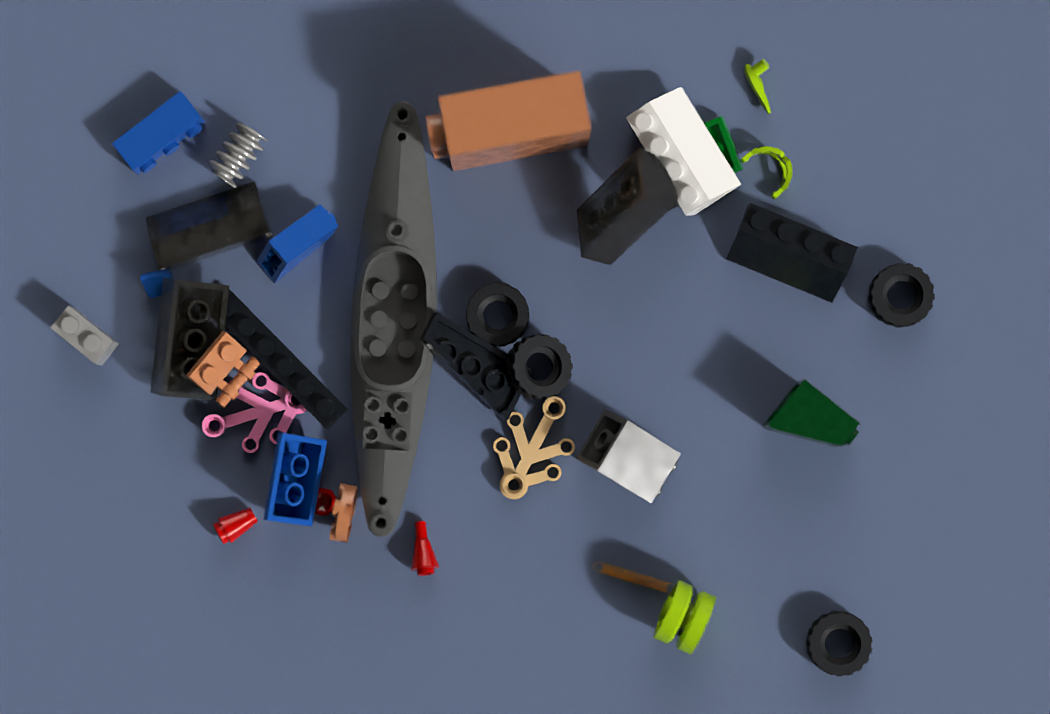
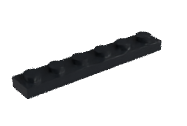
M229 288L208 307L325 429L328 430L348 411L338 398Z

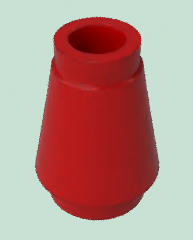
M249 507L245 510L217 518L218 522L212 525L224 545L229 541L232 544L258 521Z

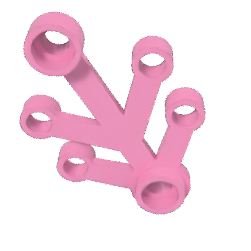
M263 372L254 375L252 379L254 387L259 390L267 389L282 399L269 402L244 389L242 386L236 398L250 404L253 408L225 417L217 414L206 416L202 422V430L207 436L219 437L225 432L226 428L257 419L249 436L242 441V448L245 452L255 453L260 448V439L274 413L285 410L278 427L272 429L269 434L271 442L277 444V441L273 438L274 433L278 430L287 433L296 414H302L307 411L302 404L294 405L292 402L294 396L284 386L274 382ZM259 376H264L267 380L266 384L262 387L256 383ZM217 420L220 423V428L214 432L210 429V423ZM249 439H253L256 442V447L253 450H248L246 447V442Z

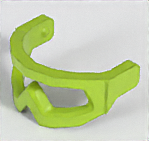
M764 146L754 148L740 159L742 163L748 161L753 155L766 154L777 160L782 169L783 179L781 186L770 196L774 200L789 187L792 179L791 160L785 156L782 150L775 147Z

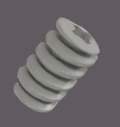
M236 123V128L240 134L229 133L233 143L226 141L222 143L227 152L217 151L215 153L220 162L209 161L213 169L212 172L235 189L237 185L233 181V177L243 179L244 176L239 169L249 170L250 166L246 159L256 161L257 157L252 150L263 151L264 148L259 141H268L255 130L242 123Z

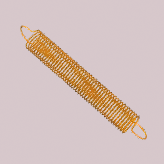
M605 563L606 567L603 564L602 570L598 571L613 577L616 576L621 580L623 578L628 582L667 592L659 579H657V582L651 576V580L649 579L650 585L644 574L643 576L641 574L640 576L638 575L639 581L635 573L636 579L631 571L632 577L627 569L628 575L623 569L624 575L620 567L621 573L617 566H615L616 571L613 565V569L611 568L610 564H608L610 569Z

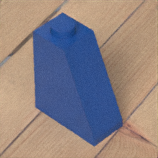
M319 204L268 241L256 262L273 283L280 280L332 237L338 228L334 215Z

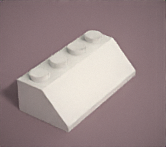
M682 87L649 101L626 117L646 152L650 151L668 171L677 191V202L686 216L697 214L742 185Z

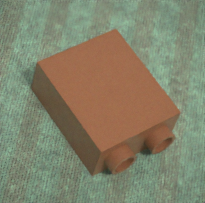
M580 71L439 97L441 113L426 116L434 159L450 156L453 171L587 147L591 133Z

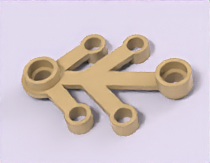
M552 396L545 400L543 403L544 416L529 444L523 428L524 418L519 412L511 413L510 417L518 415L521 418L518 426L510 424V417L507 420L508 426L512 428L521 456L516 470L509 454V440L500 437L494 441L493 448L499 455L504 475L500 480V490L505 497L519 499L526 494L528 486L547 480L557 481L561 477V468L556 464L548 465L544 471L526 475L531 464L558 455L568 456L575 450L574 442L568 438L562 439L558 444L539 449L554 420L561 418L565 413L566 406L561 398ZM551 403L559 405L560 410L558 413L552 414L549 412L548 407ZM500 440H504L507 443V449L503 452L498 451L496 448V444ZM565 441L570 442L572 445V449L568 453L561 450V444ZM555 467L558 469L559 474L556 478L548 476L547 471L549 468ZM512 479H516L520 483V487L515 491L511 490L508 486L509 481Z

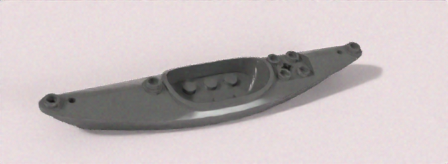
M405 101L397 102L391 107L382 133L361 231L352 299L350 372L356 453L366 521L369 530L378 537H385L394 530L405 499L423 423L433 361V351L420 338L432 315L437 311L435 237L426 157L416 110L409 102ZM386 413H391V417L396 419L395 425L391 424V429H385V424L381 423V418L385 417Z

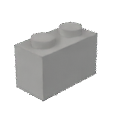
M70 305L67 306L50 327L94 364L101 366L120 344L78 309Z

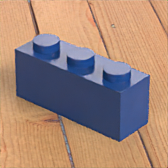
M179 91L112 144L135 173L139 174L142 171L145 174L157 165L156 160L162 155L169 156L180 147L178 143L188 136L190 139L196 136L203 129L201 125L205 123V120L182 91Z

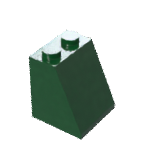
M803 379L794 385L762 427L769 431L832 447H839L846 444L849 445L859 433L856 428L860 423Z

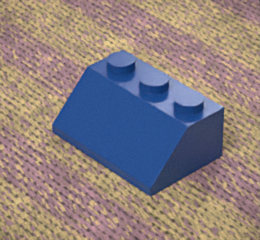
M278 433L263 520L305 526L313 525L327 440Z

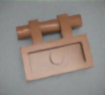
M222 331L186 376L208 395H211L218 388L222 393L215 401L224 408L230 400L234 401L239 395L238 390L247 380L250 381L256 374L254 371L261 363L251 356L246 364H244L240 359L247 350L227 332ZM234 368L238 373L228 384L223 379Z

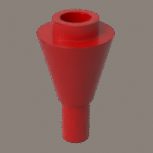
M426 521L415 522L416 541L411 571H417V576L434 574V569L439 568V564L427 537Z

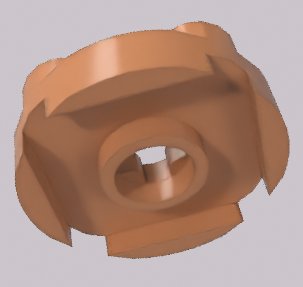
M340 483L338 497L335 499L332 516L335 517V520L331 526L329 540L348 542L357 502V486Z

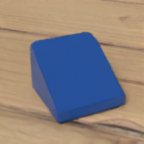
M167 268L141 274L140 276L145 291L150 298L175 293L177 290L173 272Z

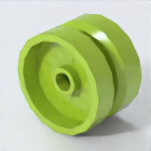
M678 580L662 606L653 638L668 644L679 629L676 647L691 655L698 645L716 602V596L702 590L695 596L690 605L693 586Z

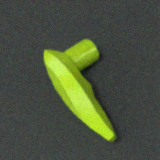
M761 59L753 67L745 64L747 80L766 113L770 114L769 102L764 92L762 79L760 78V75L770 68L769 64L764 59Z

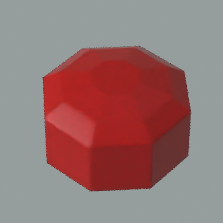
M319 488L314 514L327 516L333 512L335 499H337L333 490Z

